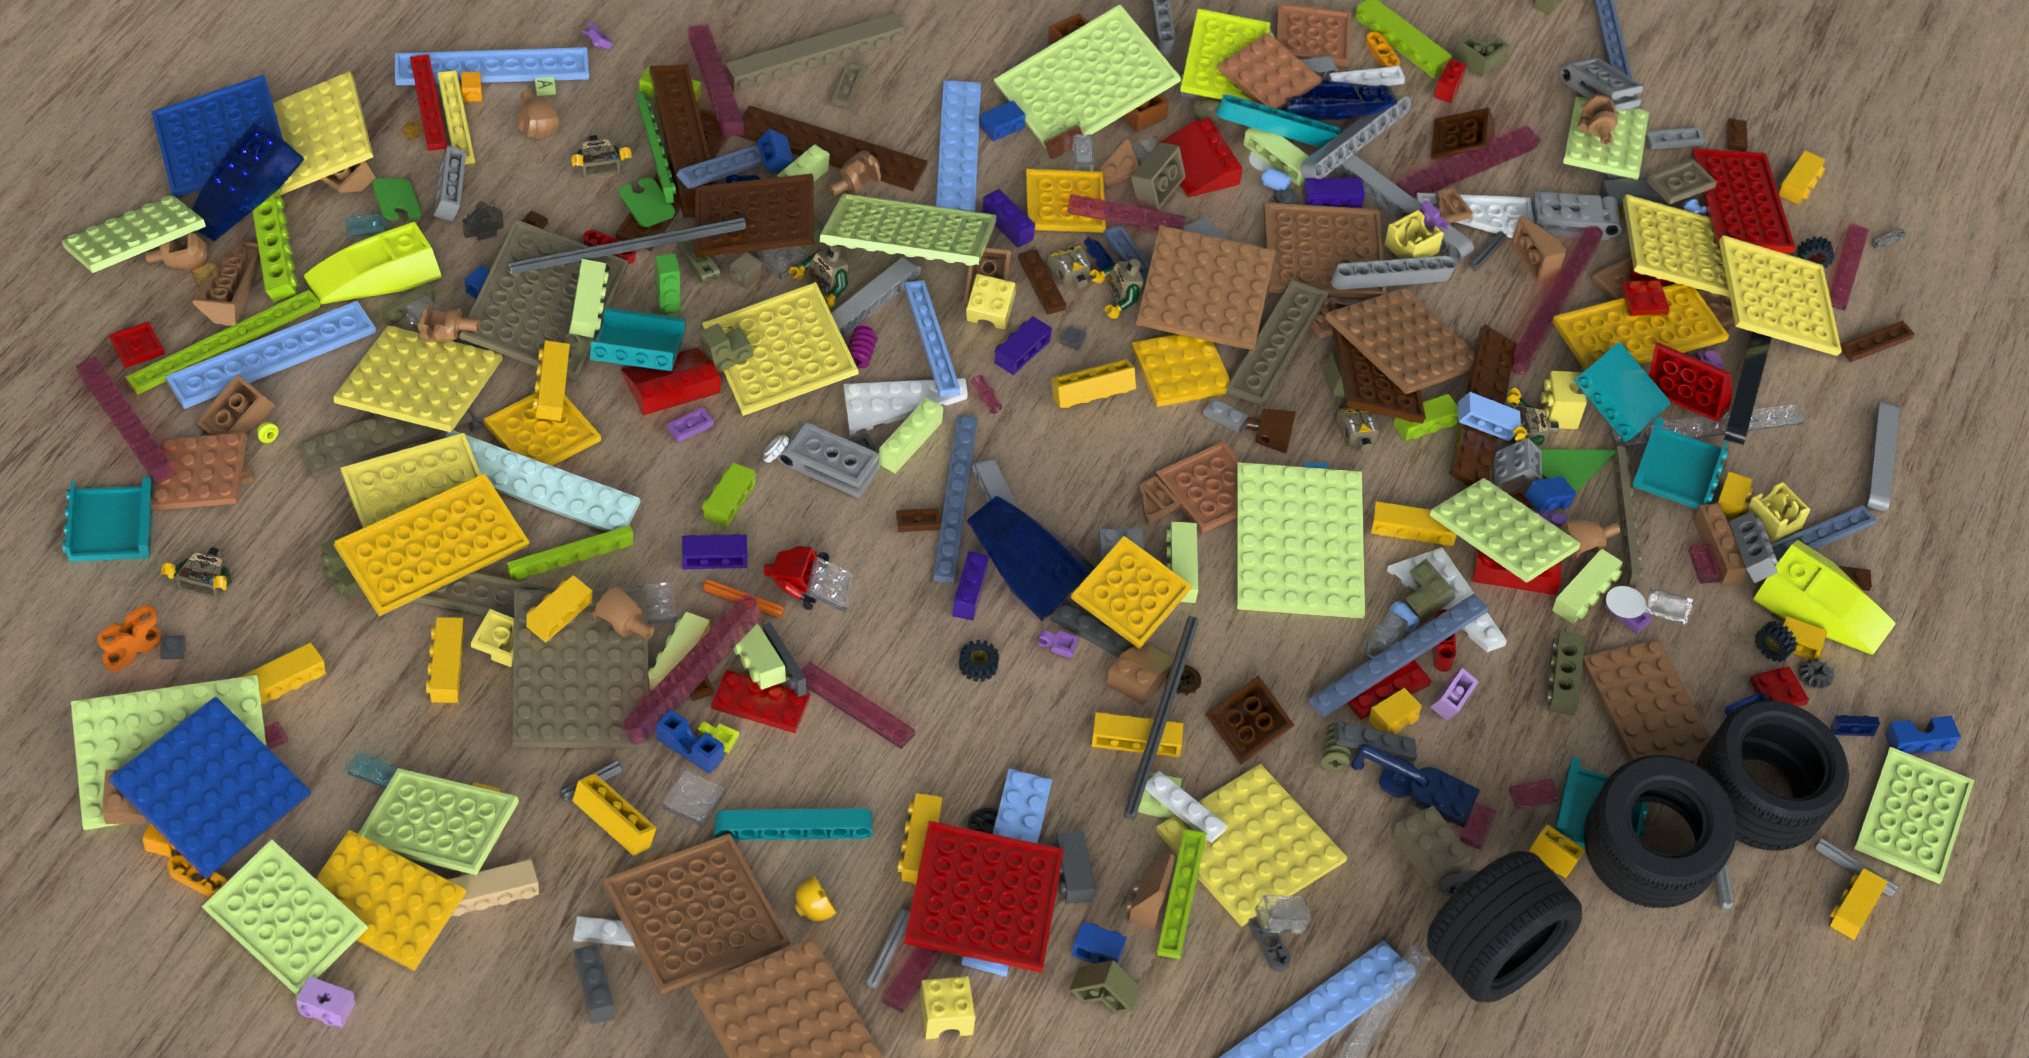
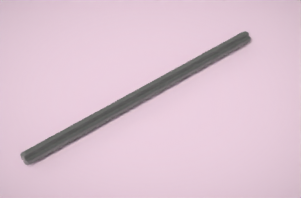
M737 218L510 262L508 266L510 273L516 274L582 261V259L588 260L743 230L746 228V222L744 218Z
M1189 616L1187 618L1124 811L1125 818L1131 820L1136 818L1199 622L1197 617Z

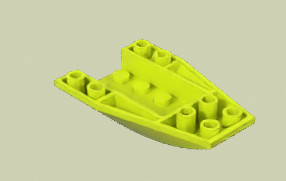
M408 222L371 235L328 257L304 274L305 281L315 297L320 301V305L406 291L442 278L432 247L415 222Z
M1799 540L1789 547L1776 564L1778 573L1766 578L1753 601L1784 621L1787 616L1828 630L1826 638L1870 655H1874L1896 624L1834 562Z

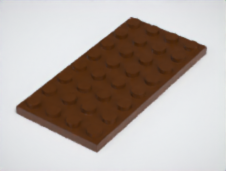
M1330 299L1328 311L1337 310L1352 304ZM1332 326L1347 407L1423 424L1426 416L1420 390L1405 394Z

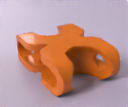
M143 605L129 613L122 625L113 623L98 634V644L106 651L103 654V663L106 669L113 672L119 671L135 660L137 652L147 653L161 643L162 633L154 626L158 620L155 608ZM143 615H151L150 617L141 621V617ZM149 635H154V636H155V637L152 638V639H147V638H146V637L149 636ZM107 638H114L110 642L105 641ZM120 656L118 661L110 662L111 659Z

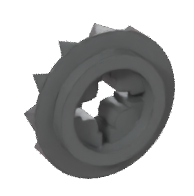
M1809 658L1807 662L1802 663L1799 670L1801 679L1807 685L1814 688L1828 687L1833 682L1835 676L1832 673L1833 668L1828 667L1827 662H1820L1819 659L1813 661ZM1820 670L1821 673L1813 676L1814 671Z

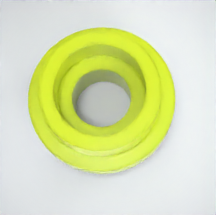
M269 422L262 423L257 429L258 438L263 443L274 441L279 432L277 426Z

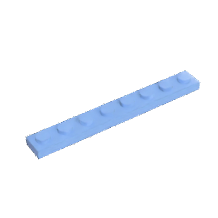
M925 281L905 282L904 289L939 397L960 395V387Z

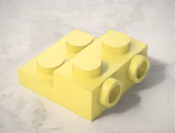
M489 609L471 641V647L491 654V660L512 668L514 618Z

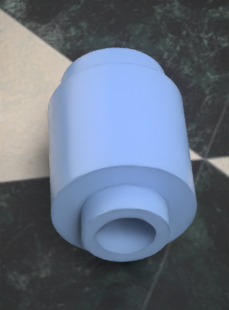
M1270 167L1263 172L1261 180L1264 186L1280 192L1288 189L1291 177L1284 172Z
M1397 601L1390 607L1391 619L1403 632H1412L1418 627L1419 617L1407 603Z

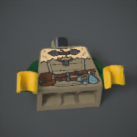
M591 135L588 137L587 142L582 143V149L571 156L572 166H583V178H591L620 173V161L632 158L630 147L619 149L617 146L612 145L609 139L599 140L597 135Z
M837 245L830 246L825 250H818L805 259L799 268L791 267L789 269V274H794L797 271V275L793 277V279L797 280L802 279L804 271L807 270L806 275L813 282H816L829 296H823L829 309L834 307V299L838 298L848 285V263L840 256L841 248Z
M1131 259L1129 262L1119 261L1104 268L1102 272L1095 269L1090 272V275L1095 277L1091 281L1098 284L1102 283L1104 278L1107 277L1105 281L1116 307L1109 304L1105 307L1104 311L1112 319L1118 318L1120 310L1124 311L1128 307L1135 308L1144 283L1139 271L1141 264L1138 260Z
M1512 388L1508 391L1507 401L1510 404H1514L1513 409L1520 411L1521 426H1518L1513 431V434L1516 435L1512 438L1513 444L1529 438L1538 447L1546 443L1548 434H1558L1559 423L1547 421L1545 410L1528 405L1520 398L1521 393L1517 388Z
M211 547L207 554L194 552L190 558L177 565L163 563L160 575L167 574L170 579L176 576L177 587L180 591L217 600L220 596L221 588L227 590V587L232 583L230 571L225 567L224 559L220 558L222 553L214 547Z

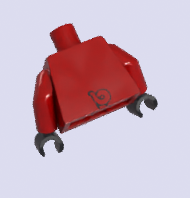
M796 546L792 549L778 552L774 563L764 565V574L767 577L772 576L779 589L797 600H803V607L806 610H812V603H816V596L813 593L804 594V592H808L816 566L822 570L827 569L829 555L826 552L818 555L811 546Z

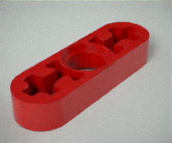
M588 230L583 235V243L589 247L620 241L597 230ZM636 250L614 254V256L629 261L628 264H632L636 259Z

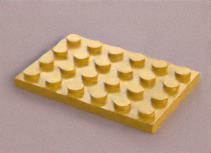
M351 830L347 832L315 878L368 927L355 941L413 971L416 970L467 893L464 888Z

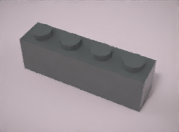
M1647 177L1638 178V180L1632 178L1603 180L1599 193L1601 199L1608 196L1615 197L1618 201L1619 209H1624L1623 198L1626 194L1667 206L1678 205V202L1668 204L1646 182Z

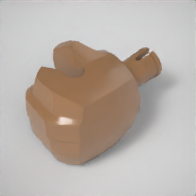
M529 89L522 91L520 97L524 104L520 109L517 121L519 130L525 132L527 137H533L534 139L550 137L556 133L559 126V118L553 106L544 98H534L532 91Z
M1595 95L1589 98L1581 108L1582 113L1579 118L1581 121L1578 123V127L1582 132L1599 136L1602 144L1609 145L1613 142L1610 132L1614 130L1617 124V110L1610 98Z
M861 151L852 156L840 169L841 180L828 185L830 194L834 197L847 190L850 194L856 195L862 190L861 184L871 179L880 183L881 173L878 160L868 151Z
M188 233V241H182L181 245L177 241L172 240L160 245L159 249L146 251V254H150L146 255V259L150 264L163 260L168 267L180 270L202 268L207 261L208 255L206 243L195 233Z
M426 304L418 321V331L424 342H449L457 339L461 330L478 333L480 329L479 319L462 318V311L457 307L449 308L448 312L432 310L430 304Z
M1584 519L1570 522L1560 527V530L1580 542L1579 550L1568 556L1574 562L1577 561L1580 553L1591 549L1593 552H1599L1601 549L1605 550L1606 539L1620 533V528L1616 522L1601 527L1594 520Z
M617 586L606 589L595 604L593 611L594 619L599 622L603 618L613 624L614 631L620 636L628 637L633 631L646 640L652 636L654 627L641 621L642 610L639 604Z

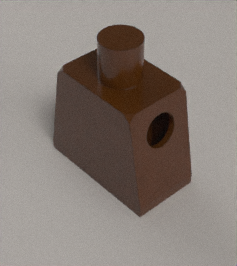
M1263 409L1261 419L1248 417L1246 429L1258 431L1256 437L1258 444L1287 454L1296 412Z

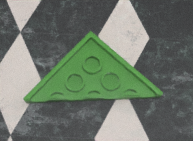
M1540 449L1542 479L1563 476L1577 492L1614 457L1615 450Z

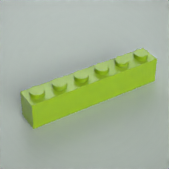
M1365 0L1357 6L1355 19L1370 31L1380 33L1390 46L1432 78L1442 74L1449 59H1452L1451 54L1379 0Z

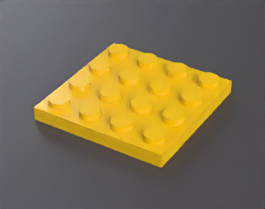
M1026 169L1027 216L1035 223V230L1104 233L1106 230L1103 172Z
M1175 334L1132 342V352L1156 407L1227 394V386L1231 380L1212 341Z
M534 393L484 418V425L506 450L550 466L601 441V435L566 395H564L561 421L535 418L536 409H532L534 396L538 397V393Z
M1123 536L1074 591L1071 599L1140 649L1190 592L1192 585L1127 537Z

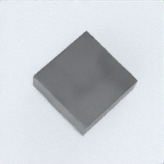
M1068 326L1060 340V344L1079 351L1086 339L1087 332Z

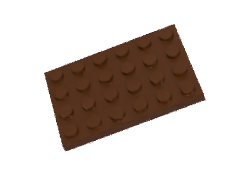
M812 173L696 187L695 227L737 218H744L746 222V228L743 230L695 239L696 257L814 244V177Z

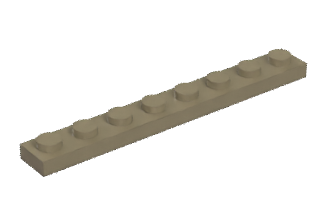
M1617 446L1613 457L1627 586L1636 588L1639 580L1643 578V568L1639 564L1641 561V551H1638L1639 535H1636L1637 519L1634 518L1635 503L1632 502L1631 471H1628L1630 458L1629 455H1626L1625 446Z

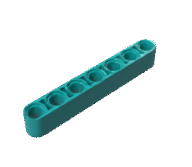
M1228 94L1223 95L1216 110V114L1225 120L1321 148L1343 132L1340 128Z
M863 808L721 810L715 813L714 830L716 838L730 833L734 841L866 839L873 835L872 812Z

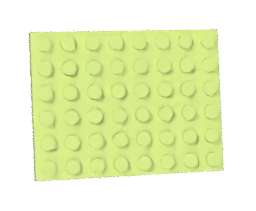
M1121 5L1109 10L993 79L994 84L1008 102L1014 101L1026 114V125L1045 149L1046 146L1043 141L1075 125L1080 126L1084 138H1087L1181 81L1178 73Z
M843 193L820 234V242H824L829 246L838 244L845 245V247L850 249L859 247L865 248L867 251L880 250L887 254L901 253L907 257L922 256L928 260L943 259L948 263L957 261L973 266L975 264L979 265L995 226L997 215Z
M1238 462L1237 609L1364 619L1365 585L1361 471Z
M258 675L71 701L83 829L120 825L105 824L102 815L105 770L121 769L215 696L266 746Z

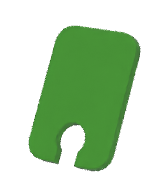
M646 177L638 180L640 187L645 189L642 193H634L629 183L622 185L618 190L619 196L640 226L649 227L675 216L674 207L671 203L666 204L662 190L652 178Z
M376 178L373 180L372 187L381 214L385 219L399 220V215L395 209L405 210L408 220H419L422 213L412 184L408 180L394 178Z

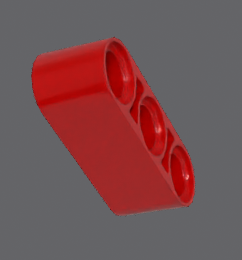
M1438 610L1435 613L1434 619L1443 614L1444 612H1446L1447 610ZM1455 633L1432 648L1433 664L1439 671L1447 672L1453 666L1456 656Z

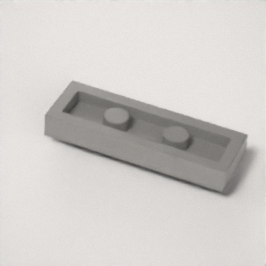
M1699 127L1648 131L1645 136L1650 150L1703 146L1705 142Z

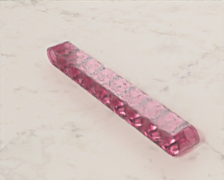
M689 26V41L723 137L744 135L743 119L709 26Z
M1525 126L1492 140L1486 148L1460 153L1402 178L1397 186L1416 199L1417 193H1434L1530 152L1540 144L1541 139L1528 126Z
M93 356L76 365L75 367L79 375L155 484L158 485L176 475L173 466L97 358Z
M742 597L625 718L623 726L630 743L637 745L645 742L657 729L656 724L670 710L674 711L759 622L761 615L754 597Z

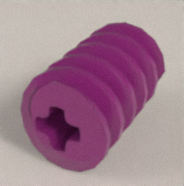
M865 324L857 325L854 328L848 345V350L857 368L868 367L878 340L872 328Z

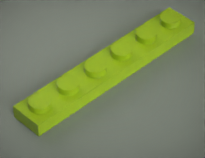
M630 525L507 562L508 577L514 581L522 580L555 568L565 567L568 564L585 561L591 557L634 545L633 530Z
M1184 829L1157 955L1175 959L1181 958L1207 833Z

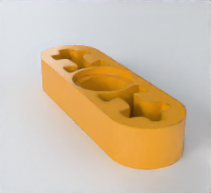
M1369 32L1365 45L1382 68L1400 66V59L1384 37L1378 32ZM1378 51H1384L1387 54H1381Z
M182 855L173 856L168 860L167 868L172 878L210 898L220 889L216 888L213 890V886L219 887L221 885L223 887L227 883L226 878L217 873H213L207 879L203 878L201 881H193L191 879L192 876L199 872Z

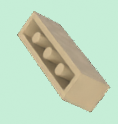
M532 859L480 871L477 875L468 874L447 879L464 888L467 892L452 916H460L465 912L484 910L490 906L505 905L511 901L529 899L539 895L538 879Z

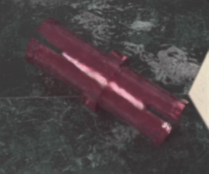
M983 375L976 376L979 382L973 378L972 384L979 392V398L986 403L992 414L997 413L995 407L1000 411L1002 405L996 398L994 389L989 387Z

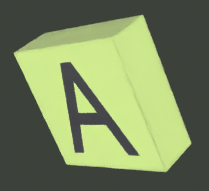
M535 78L537 96L556 95L554 78Z

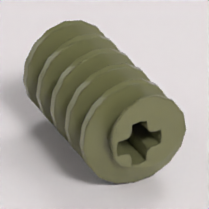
M1332 723L1327 727L1321 763L1325 769L1339 772L1349 765L1350 750L1352 748L1335 744V723Z

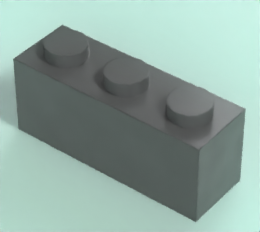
M1084 831L1057 833L1056 841L1052 843V847L1064 849L1059 875L1061 876V881L1059 882L1060 895H1064L1066 904L1092 902L1095 886Z
M598 944L574 949L575 967L590 1023L595 1024L614 1019V1003Z

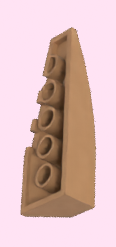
M363 161L320 180L339 192L363 191L376 177L368 164Z
M244 240L231 252V257L225 258L219 268L216 267L212 270L210 277L206 276L203 279L193 299V304L215 324L236 326L248 300L259 267L260 254L258 242Z

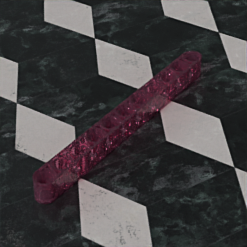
M1589 226L1579 240L1514 351L1511 370L1513 373L1523 375L1531 366L1554 326L1553 317L1561 314L1599 248L1603 231L1599 227Z

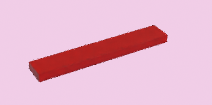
M429 54L410 57L427 150L446 149L447 142Z

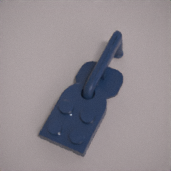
M1368 744L1360 746L1351 762V767L1354 770L1363 769L1365 758L1383 766L1384 769L1379 778V786L1384 792L1396 798L1411 796L1419 806L1425 809L1434 805L1443 818L1461 827L1465 826L1480 789L1439 769L1425 767L1418 770L1411 762L1401 757L1391 756Z

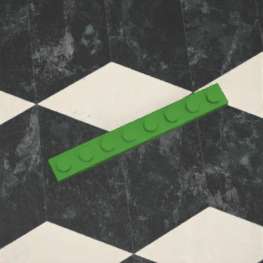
M644 92L636 93L639 111L666 204L674 202L673 194L676 193L674 182H671V171L667 170L669 169L667 158H663L665 157L664 147L660 146L662 145L661 137L658 134L649 99L645 98Z

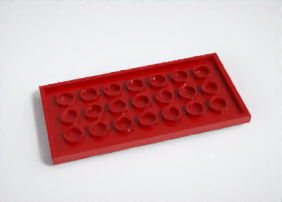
M1693 148L1691 152L1692 159L1716 181L1715 188L1704 191L1702 194L1717 247L1720 248V238L1727 236L1780 253H1794L1795 244L1766 153Z

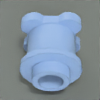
M1690 199L1684 203L1683 210L1704 216L1707 207H1701L1697 199Z

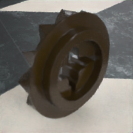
M1185 665L1181 679H1188L1187 684L1185 682L1179 683L1176 692L1177 695L1185 693L1187 696L1191 692L1195 693L1200 688L1201 676L1195 668Z

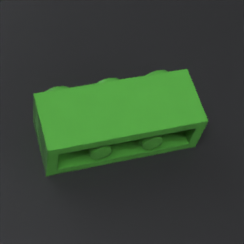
M675 253L655 256V296L660 315L680 313V269Z

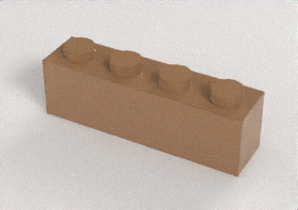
M1720 504L1700 505L1694 518V523L1721 585L1741 583L1747 569Z

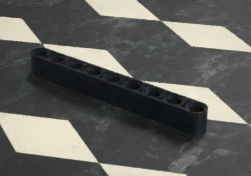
M1752 331L1724 440L1741 445L1745 443L1772 338L1770 336Z

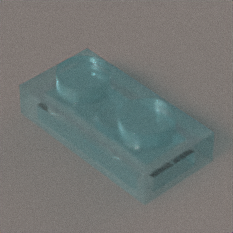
M381 213L345 218L348 238L372 235L388 230L387 220Z
M358 752L347 768V772L351 776L386 789L399 767Z

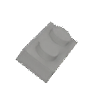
M1216 398L1211 400L1203 412V416L1236 433H1239L1249 415Z

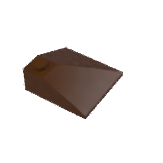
M1489 107L1435 119L1431 158L1486 148L1495 136L1496 125Z
M1259 676L1205 714L1241 765L1295 726Z

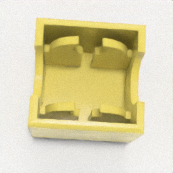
M1416 210L1389 225L1384 245L1399 259L1432 257L1439 253L1444 233L1437 226H1435L1433 233L1428 231L1424 224L1425 216L1419 210Z
M976 274L966 309L967 321L978 323V320H987L992 322L995 328L1006 330L1016 295V283Z
M1551 371L1549 379H1545V392L1540 394V404H1544L1543 410L1546 411L1547 421L1558 422L1559 428L1578 429L1587 401L1585 394H1577L1580 388L1573 380L1581 372Z
M1781 482L1774 486L1767 497L1761 499L1762 493L1752 497L1746 514L1752 511L1756 518H1761L1765 526L1764 529L1769 537V542L1772 544L1800 530L1805 523L1810 508L1784 482Z
M969 976L922 980L920 1003L926 1039L939 1038V1034L947 1029L959 1030L960 1036L973 1035L975 1012Z

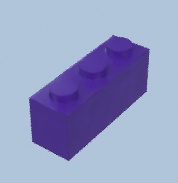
M1361 178L1304 179L1302 189L1304 205L1362 208L1365 196Z
M1000 189L984 196L982 213L997 215L995 226L1017 248L1033 241L1035 223Z
M1032 316L1027 322L1024 321L1015 333L1012 332L1003 344H999L996 347L994 363L1012 375L1016 374L1050 342L1052 328Z
M747 534L682 536L683 569L747 568Z
M968 551L954 599L952 616L974 620L987 575L988 555Z

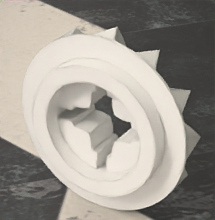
M785 434L774 438L763 451L762 459L765 462H771L776 459L788 445L789 438Z

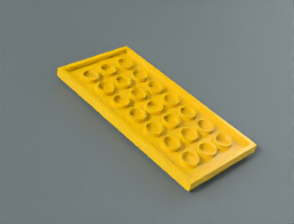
M1683 284L1662 287L1670 308L1668 314L1630 316L1625 299L1621 298L1557 315L1552 320L1584 370L1590 367L1619 341L1637 363L1641 365L1652 362L1657 342L1684 353L1725 342L1729 337L1699 292Z
M484 473L334 542V547L378 616H381L528 547L530 542Z

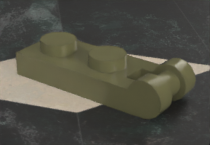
M695 239L677 242L678 249L696 273L701 284L707 282L710 278L716 279L720 277V271L710 256L696 257Z
M425 284L382 307L383 322L388 326L415 313L426 306V304L433 306L435 304L434 287L431 284Z

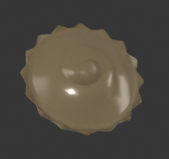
M1211 97L1197 100L1193 110L1198 120L1210 117L1215 125L1221 124L1225 119L1216 114L1221 100Z

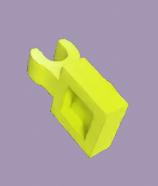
M702 722L698 728L700 730L697 735L699 738L708 733L724 744V752L728 754L739 738L738 731L720 723L715 728L706 722Z

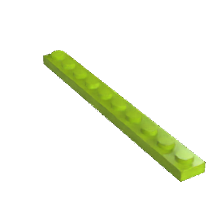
M310 290L304 291L237 323L236 326H231L126 376V382L136 395H139L166 382L165 376L233 350L320 308V301Z

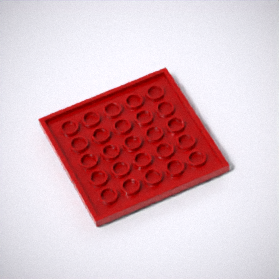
M929 821L904 944L1042 973L1064 849Z

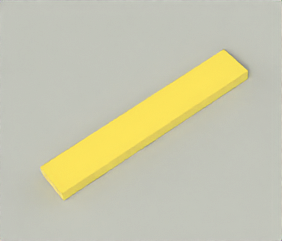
M457 70L438 72V81L451 146L466 151L465 164L475 163Z

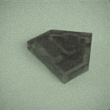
M480 201L475 206L476 209L463 219V233L466 239L476 236L477 240L481 241L497 236V230L504 228L502 211Z

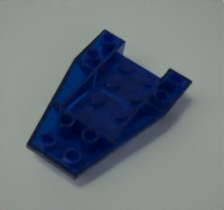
M1321 80L1319 85L1302 96L1286 98L1285 107L1280 110L1313 120H1341L1380 112L1396 105L1397 99L1391 87L1387 85L1374 86Z
M253 123L226 153L198 195L191 210L204 219L206 227L196 231L215 242L279 190L304 161V157L280 137Z
M995 496L967 519L968 524L1010 590L1041 621L1051 615L1060 602L1076 590L1095 569L1070 542L998 496Z

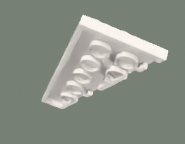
M1417 193L1416 200L1423 203L1427 200L1437 208L1436 194ZM1460 195L1472 210L1473 215L1471 219L1457 221L1456 223L1496 234L1499 231H1503L1510 238H1513L1519 216H1524L1534 223L1529 197Z
M957 379L960 395L939 397L934 380L843 384L849 436L856 434L858 430L866 429L867 431L873 429L874 425L881 423L889 424L908 418L926 397L944 406L965 400L968 396L966 379Z
M1443 547L1389 565L1387 568V572L1399 577L1403 585L1406 587L1410 586L1416 591L1419 587L1413 581L1410 570L1427 558L1451 586L1456 597L1442 608L1445 610L1451 609L1474 594ZM1488 612L1462 628L1468 633V637L1486 652L1506 645V638Z

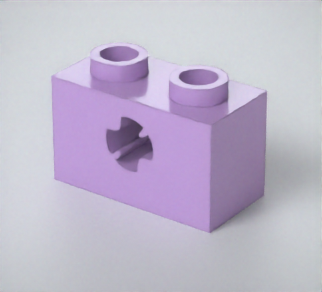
M1461 668L1449 678L1430 708L1446 721L1460 711L1479 681Z
M309 976L296 999L298 1012L304 1017H314L322 1020L323 1023L329 1026L336 1025L342 1028L355 1006V999L352 991Z

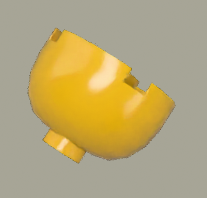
M814 875L806 878L799 884L795 893L797 904L794 907L800 917L805 915L810 921L823 922L837 914L831 900L827 897L823 887Z

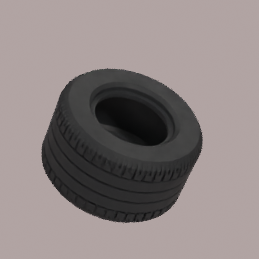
M1775 700L1750 702L1730 713L1704 747L1697 761L1699 767L1701 766L1707 773L1709 772L1710 775H1713L1714 779L1716 778L1717 782L1723 786L1732 802L1737 820L1736 840L1762 850H1787L1810 840L1840 805L1847 792L1849 783L1847 757L1834 733L1810 712L1793 704ZM1759 760L1777 768L1789 781L1794 798L1781 797L1764 789L1751 777L1743 761Z
M1671 755L1643 756L1629 761L1614 771L1591 805L1584 825L1586 855L1597 877L1603 881L1602 883L1609 887L1613 893L1621 896V898H1625L1626 901L1629 900L1631 903L1634 902V904L1649 908L1679 906L1701 895L1711 885L1729 860L1737 836L1735 810L1723 786L1717 782L1716 778L1714 779L1713 775L1702 769L1701 766L1699 767L1689 760L1686 761ZM1655 802L1672 808L1687 821L1693 832L1696 844L1689 850L1678 854H1666L1651 849L1639 839L1634 831L1631 821L1633 804Z
M1527 851L1511 852L1478 871L1446 901L1430 924L1427 933V947L1432 956L1470 998L1478 1002H1495L1524 986L1561 953L1581 924L1582 905L1579 899L1539 856Z

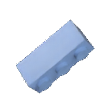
M1469 392L1458 401V421L1507 441L1516 436L1513 434V431L1518 426H1521L1520 411L1472 392Z

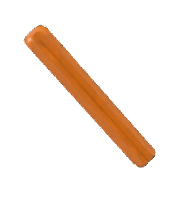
M706 579L703 585V590L774 617L781 618L784 614L785 607L719 582Z

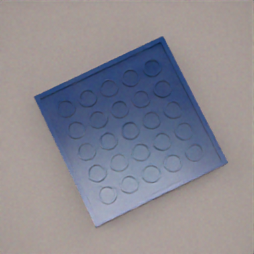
M265 75L152 111L171 192L176 198L246 175L247 167L267 160L272 166L289 161Z
M216 696L109 778V782L205 879L210 877L311 795V791Z

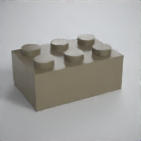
M1159 142L1132 174L1131 181L1138 207L1158 211L1185 179L1186 175L1179 146Z
M1434 805L1396 823L1392 836L1393 840L1429 888L1439 885L1440 880L1446 876L1468 870L1472 855Z

